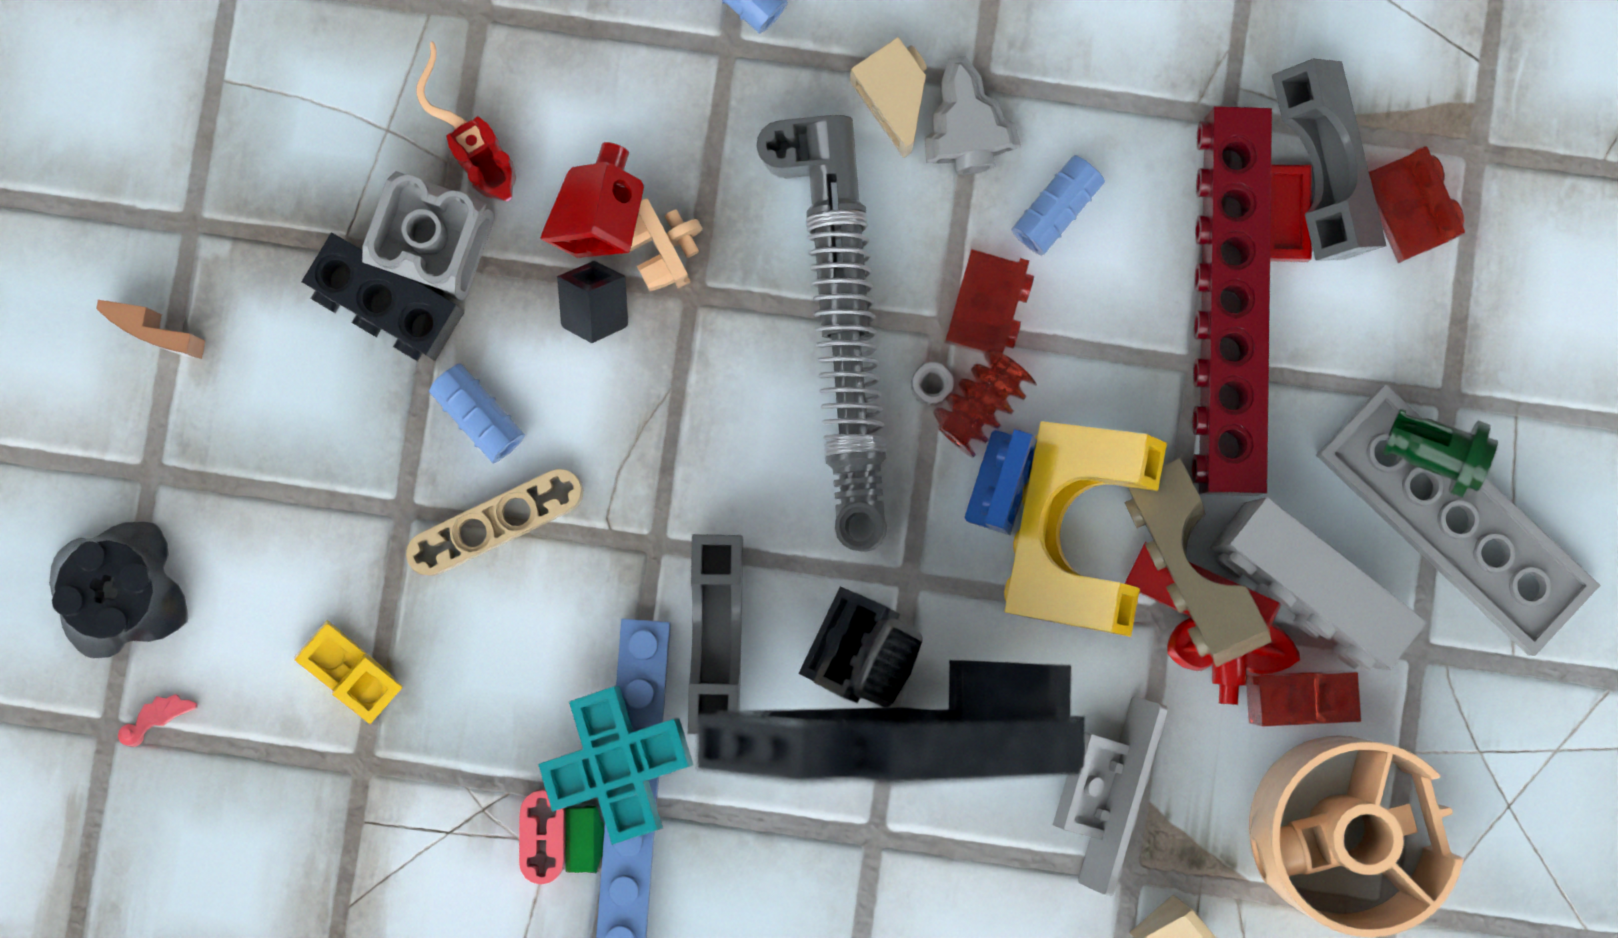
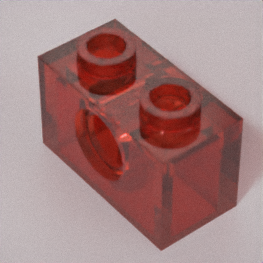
M1335 670L1247 675L1246 688L1250 724L1265 727L1361 722L1358 672Z

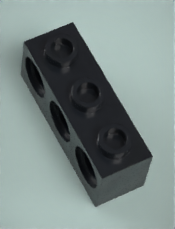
M331 232L301 281L314 290L310 299L335 314L340 306L355 314L351 323L376 338L381 330L385 331L397 339L393 348L417 362L422 354L436 361L465 312L456 304L413 279L363 263V250ZM340 267H349V281L341 288H332L330 280L333 272ZM383 290L390 291L392 296L390 306L383 312L374 313L371 302L375 294ZM423 314L432 315L433 327L431 331L423 337H415L412 332L414 320Z

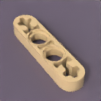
M563 469L552 470L419 533L411 539L407 546V562L412 570L421 575L435 576L442 574L573 511L583 499L584 490L582 482L576 475ZM558 478L564 484L572 483L574 489L567 493L569 501L566 504H562L560 500L552 499L543 503L549 512L541 516L539 503L530 494V491L537 488L538 495L542 497L554 490L552 482ZM516 498L525 500L531 510L527 522L520 526H512L504 516L505 506L512 499ZM472 519H478L483 522L487 530L484 542L476 547L467 546L462 541L460 535L463 525ZM450 529L451 541L457 550L461 552V555L454 558L453 550L447 549L436 556L438 564L434 567L429 562H420L418 556L424 552L422 544L427 541L430 546H440L448 542L443 532Z

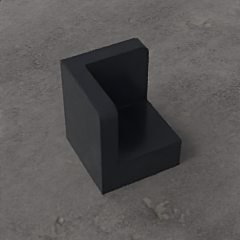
M594 260L557 276L560 319L564 329L590 343H594L628 326L625 275Z

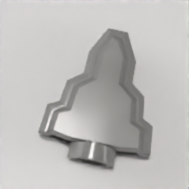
M966 56L949 58L940 85L943 103L933 112V132L925 137L926 163H955L957 174L960 175L985 172L995 167L994 156L1021 147L1015 123L1005 120L999 102L985 95L981 76Z

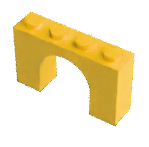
M1040 421L1039 431L1035 436L1037 442L1030 479L1026 483L1022 494L1024 510L1021 526L1016 532L1013 541L1015 558L1012 574L1008 578L1004 589L1006 601L1004 613L1131 637L1140 588L1120 582L1085 577L1077 573L1069 565L1062 551L1060 542L1061 524L1068 507L1075 498L1092 487L1117 485L1158 491L1167 443L1144 433Z

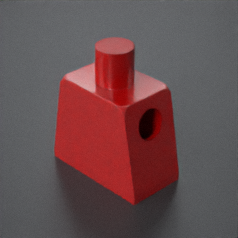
M604 142L601 145L596 163L572 167L567 172L542 231L541 240L576 258L630 253L644 185L642 180L624 171L629 156V151L626 148L615 143Z

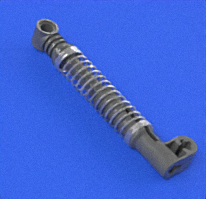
M825 115L778 120L769 123L761 130L757 137L756 147L764 165L777 177L796 178L809 176L812 205L806 212V226L808 227L806 231L810 233L807 239L815 242V249H812L808 254L816 256V264L812 265L810 270L817 271V280H814L811 285L818 287L819 295L814 296L812 300L819 302L820 311H816L813 315L821 318V326L816 327L815 331L822 332V337L832 339V341L818 342L816 346L820 348L832 347L833 356L820 357L817 361L819 363L833 362L834 372L820 373L818 377H835V387L822 388L819 392L822 394L836 393V403L822 404L820 407L822 409L837 408L838 418L824 419L822 423H838L839 434L824 435L823 437L825 440L837 439L827 441L823 445L826 447L824 449L826 452L824 454L826 456V464L832 468L833 475H839V479L833 481L834 487H840V492L834 493L835 499H841V504L835 505V532L837 538L845 547L854 551L867 552L881 545L887 533L884 501H877V496L883 495V489H876V484L882 483V477L875 476V472L881 471V464L886 459L885 451L887 449L884 448L886 444L883 437L868 434L882 429L885 424L879 420L867 419L880 414L883 408L879 405L867 403L878 399L882 393L877 389L865 388L878 383L881 378L874 373L866 372L876 368L880 362L874 358L864 357L875 353L878 346L866 341L873 338L877 331L869 327V323L873 322L876 316L868 311V308L874 304V300L867 296L873 285L866 281V277L871 274L872 270L864 265V262L868 261L871 255L866 250H863V247L869 243V239L862 234L868 227L866 223L868 219L866 218V206L859 201L853 119L845 115ZM807 134L809 161H801L796 150L800 149L799 135ZM788 141L791 148L786 150L785 158H779L775 151L780 150L781 142ZM831 183H837L838 210H833ZM837 239H841L842 247H836ZM838 254H842L843 262H837ZM862 346H868L873 348L871 350L862 352ZM863 361L874 363L870 366L863 367ZM864 377L875 378L872 381L864 383ZM865 393H873L876 395L866 398ZM866 408L877 409V410H876V411H873V412H870V413H867V409H866ZM868 424L878 425L876 427L868 428ZM858 514L869 515L874 523L872 535L863 541H856L849 532V523Z

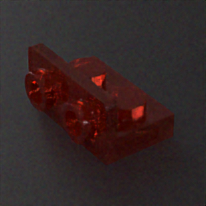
M1427 146L1416 149L1406 157L1369 172L1382 228L1398 264L1447 244L1465 234L1463 227L1465 218L1462 208L1455 199L1450 198L1443 182L1445 180L1443 166L1435 155H1431Z
M971 249L944 343L995 358H1000L1005 347L1013 349L1021 326V321L1013 319L1018 301L1027 303L1034 280V275L1026 273L1030 260L1020 258L1018 262Z

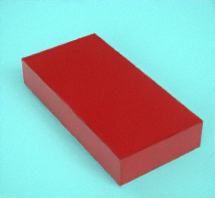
M1271 164L1270 262H1309L1312 259V243L1305 218V213L1312 206V165Z

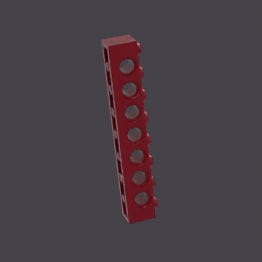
M1214 106L1204 118V121L1199 122L1196 137L1197 149L1204 150V168H1199L1196 176L1197 197H1203V216L1197 217L1195 225L1196 244L1202 245V263H1197L1194 286L1196 292H1202L1201 311H1196L1194 317V337L1201 340V358H1196L1193 366L1194 387H1200V406L1194 407L1192 430L1194 435H1200L1199 454H1194L1192 459L1191 474L1193 483H1199V495L1259 496L1267 494L1272 108ZM1233 151L1237 153L1242 160V169L1233 170L1227 167L1222 159V152ZM1230 197L1237 200L1242 209L1241 217L1234 218L1227 215L1222 208V198ZM1223 244L1233 245L1239 250L1241 254L1240 265H1230L1224 261L1221 255V246ZM1222 291H1230L1237 295L1241 305L1239 313L1227 312L1222 307L1220 302ZM1222 338L1231 339L1239 346L1240 356L1236 362L1228 361L1222 356L1219 348ZM1222 386H1230L1237 391L1239 404L1235 410L1227 409L1221 404L1219 391ZM1222 433L1234 436L1238 442V453L1233 459L1225 457L1219 450L1218 440Z

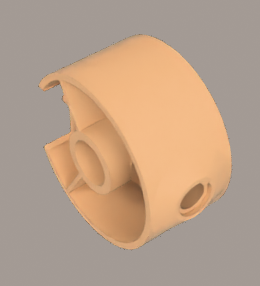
M1326 736L1304 742L1282 755L1266 772L1255 792L1249 816L1250 843L1255 864L1262 880L1294 908L1322 925L1344 934L1357 937H1383L1406 931L1420 924L1445 902L1458 880L1463 865V857L1455 855L1450 851L1442 822L1443 817L1452 815V809L1437 804L1431 783L1432 779L1440 778V775L1425 761L1404 749L1352 736ZM1358 750L1347 795H1330L1317 803L1311 810L1309 817L1288 822L1286 826L1280 827L1282 815L1291 793L1309 771L1333 756ZM1391 761L1402 772L1412 775L1431 846L1423 847L1420 861L1411 878L1395 863L1400 858L1404 846L1403 836L1418 833L1410 803L1390 809L1380 806ZM1361 815L1365 829L1362 841L1356 848L1347 852L1344 847L1343 838L1346 826L1352 819ZM1343 866L1363 875L1382 873L1399 892L1386 902L1365 911L1347 914L1328 913L1313 909L1298 894L1289 877L1301 873L1307 875Z

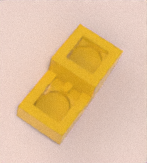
M328 620L323 623L294 657L298 664L332 690L333 696L369 724L376 719L403 688L377 661Z

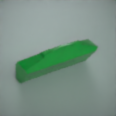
M586 805L584 807L566 808L565 872L597 873L601 857H603L605 830L604 823L600 819L596 806Z

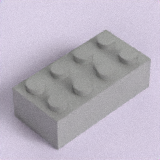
M1268 497L1244 502L1210 546L1213 551L1220 555L1216 562L1223 569L1237 578H1240L1243 574L1258 585L1255 592L1278 601L1296 615V618L1293 620L1295 625L1311 637L1317 639L1322 635L1334 644L1335 647L1332 653L1353 669L1360 665L1369 671L1372 668L1391 670L1427 623L1426 620Z

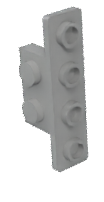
M1135 696L1131 699L1119 742L1085 732L1084 768H1081V774L1067 775L1053 826L1063 830L1091 837L1078 882L1108 896L1114 894L1117 881L1122 874L1123 861L1131 834L1136 826L1137 813L1145 786L1150 779V769L1159 738L1164 731V721L1168 711L1165 705Z

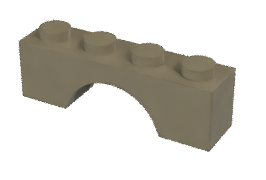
M1178 458L1162 467L1158 491L1128 487L1132 499L1124 502L1137 529L1146 525L1153 541L1146 543L1145 546L1157 570L1167 567L1174 583L1166 586L1178 613L1188 610L1196 625L1188 629V632L1200 657L1210 653L1216 667L1270 643L1269 629L1246 585L1226 586L1213 583L1199 575L1187 561L1189 537L1194 527L1206 513L1202 500L1181 459Z

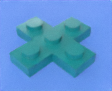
M613 686L569 701L583 749L538 764L552 812L598 797L612 845L662 829L663 826L649 780L694 766L680 718H674L634 732L620 686Z

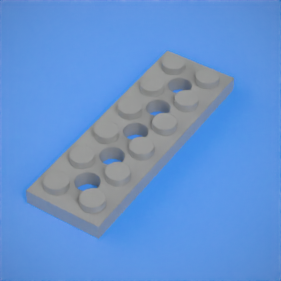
M1387 385L1381 386L1316 456L1527 655L1536 656L1601 585L1487 478H1485L1479 491L1468 488L1464 496L1459 497L1451 494L1448 490L1451 479L1411 465L1400 456H1397L1396 462L1390 467L1381 465L1376 460L1375 447L1379 441L1389 440L1390 436L1388 434L1399 409L1406 410V414L1409 416L1421 418ZM1417 473L1427 475L1432 481L1433 491L1426 500L1416 498L1411 492L1410 482ZM1453 506L1462 508L1468 516L1467 528L1460 534L1451 531L1446 523L1447 512ZM1490 539L1497 541L1504 551L1503 560L1496 567L1489 566L1482 558V548ZM1526 573L1535 576L1539 582V592L1530 601L1525 600L1518 591V581Z

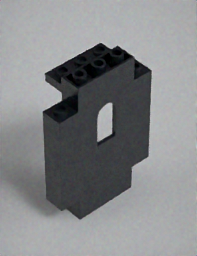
M949 660V709L870 707L717 711V714L698 715L697 770L798 783L857 780L890 785L1081 774V768H1084L1085 716L1071 715V665Z

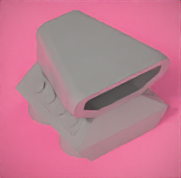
M395 171L386 180L363 243L362 262L439 288L450 297L463 301L468 295L494 222V213L490 209L485 208L487 205L485 201L470 197L461 191H453L423 181L416 176Z

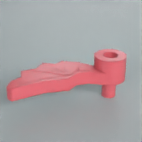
M177 694L168 698L156 696L152 704H144L138 714L136 725L127 724L121 727L118 732V739L126 746L136 747L142 743L144 734L154 725L164 726L175 717L196 709L198 704L190 700H182Z

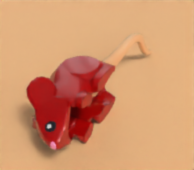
M431 41L430 57L416 86L418 101L427 113L454 127L455 130L446 135L448 146L459 165L466 171L472 187L487 198H496L508 202L513 197V186L516 182L514 165L509 155L502 150L500 142L488 123L479 116L467 122L449 110L431 105L426 98L424 92L425 85L433 70L437 56L435 43Z

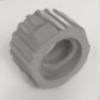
M924 363L912 376L911 390H913V396L921 404H927V406L941 405L943 401L948 400V396L953 392V373L951 374L943 366V363ZM934 373L940 376L943 381L942 391L934 395L926 393L921 386L925 375Z

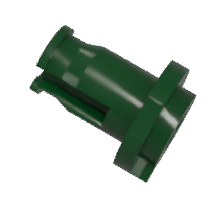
M1400 408L1388 434L1390 438L1382 454L1389 456L1391 453L1400 456L1411 465L1451 479L1449 492L1463 497L1468 488L1479 491L1494 459L1498 441L1489 438L1491 425L1479 420L1475 423L1471 432L1468 433L1432 419L1409 416L1406 414V410Z

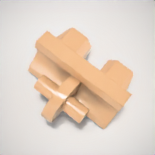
M646 198L640 204L630 252L653 241L659 255L637 266L649 291L666 287L674 282L677 288H680L690 283V280L674 247L680 245L686 258L696 255L699 250L693 237L700 233L703 228L698 219L684 222L678 210L675 209L665 215L671 228L666 233L648 198Z

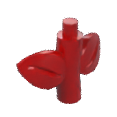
M1191 617L1185 619L1174 628L1167 644V654L1183 668L1202 671L1212 666V684H1219V704L1238 705L1239 686H1247L1246 670L1256 674H1272L1290 668L1300 661V653L1296 645L1286 632L1275 623H1272L1269 629L1270 643L1216 667L1210 653L1200 657L1188 632V629L1196 626Z

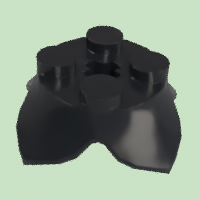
M124 522L109 528L94 538L72 540L60 549L54 557L49 581L53 596L52 606L60 614L61 625L66 637L85 657L109 658L119 653L128 642H152L164 639L188 622L185 595L179 584L169 578L164 572V566L169 556L168 543L156 523ZM114 578L112 587L118 591L116 598H105L103 586L106 581H111Z

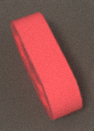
M545 788L536 790L528 795L521 804L519 814L520 870L527 880L540 885L550 883L556 879L565 867L566 808L557 810L556 815L547 819L546 832H540L539 816L531 815L530 809L539 804L540 798L547 799V806L551 807ZM540 840H546V854L549 857H555L556 864L550 865L547 868L546 874L539 873V866L530 863V857H534L539 853Z

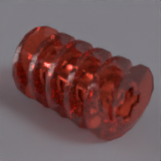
M988 349L983 355L989 367L982 364H974L971 368L976 382L968 378L960 380L958 385L964 397L956 393H949L947 395L946 401L951 411L937 407L933 412L939 424V431L971 458L976 456L969 443L972 439L984 444L989 441L982 427L984 425L995 429L1001 427L995 412L999 410L1009 415H1012L1014 412L1007 398L1013 396L1023 401L1026 399L1027 396L1020 386L1021 382L1024 381L1037 386L1035 380L1020 364L1009 356L993 349Z

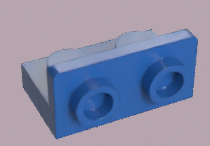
M1014 429L1012 435L998 430L991 432L965 513V520L968 523L1011 535L1022 500L1023 490L1032 468L1037 442L1033 434Z

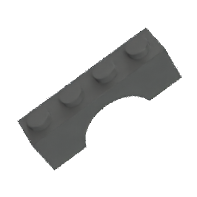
M1313 58L1272 74L1282 121L1290 126L1302 140L1314 171L1315 196L1311 208L1305 213L1315 260H1343L1386 247L1342 61Z
M692 534V652L688 696V734H697L698 715L717 714V711L740 710L743 583L742 535Z

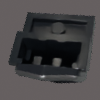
M840 586L798 674L858 704L860 698H863L880 706L890 707L912 673L923 637L920 632L899 622L900 614Z

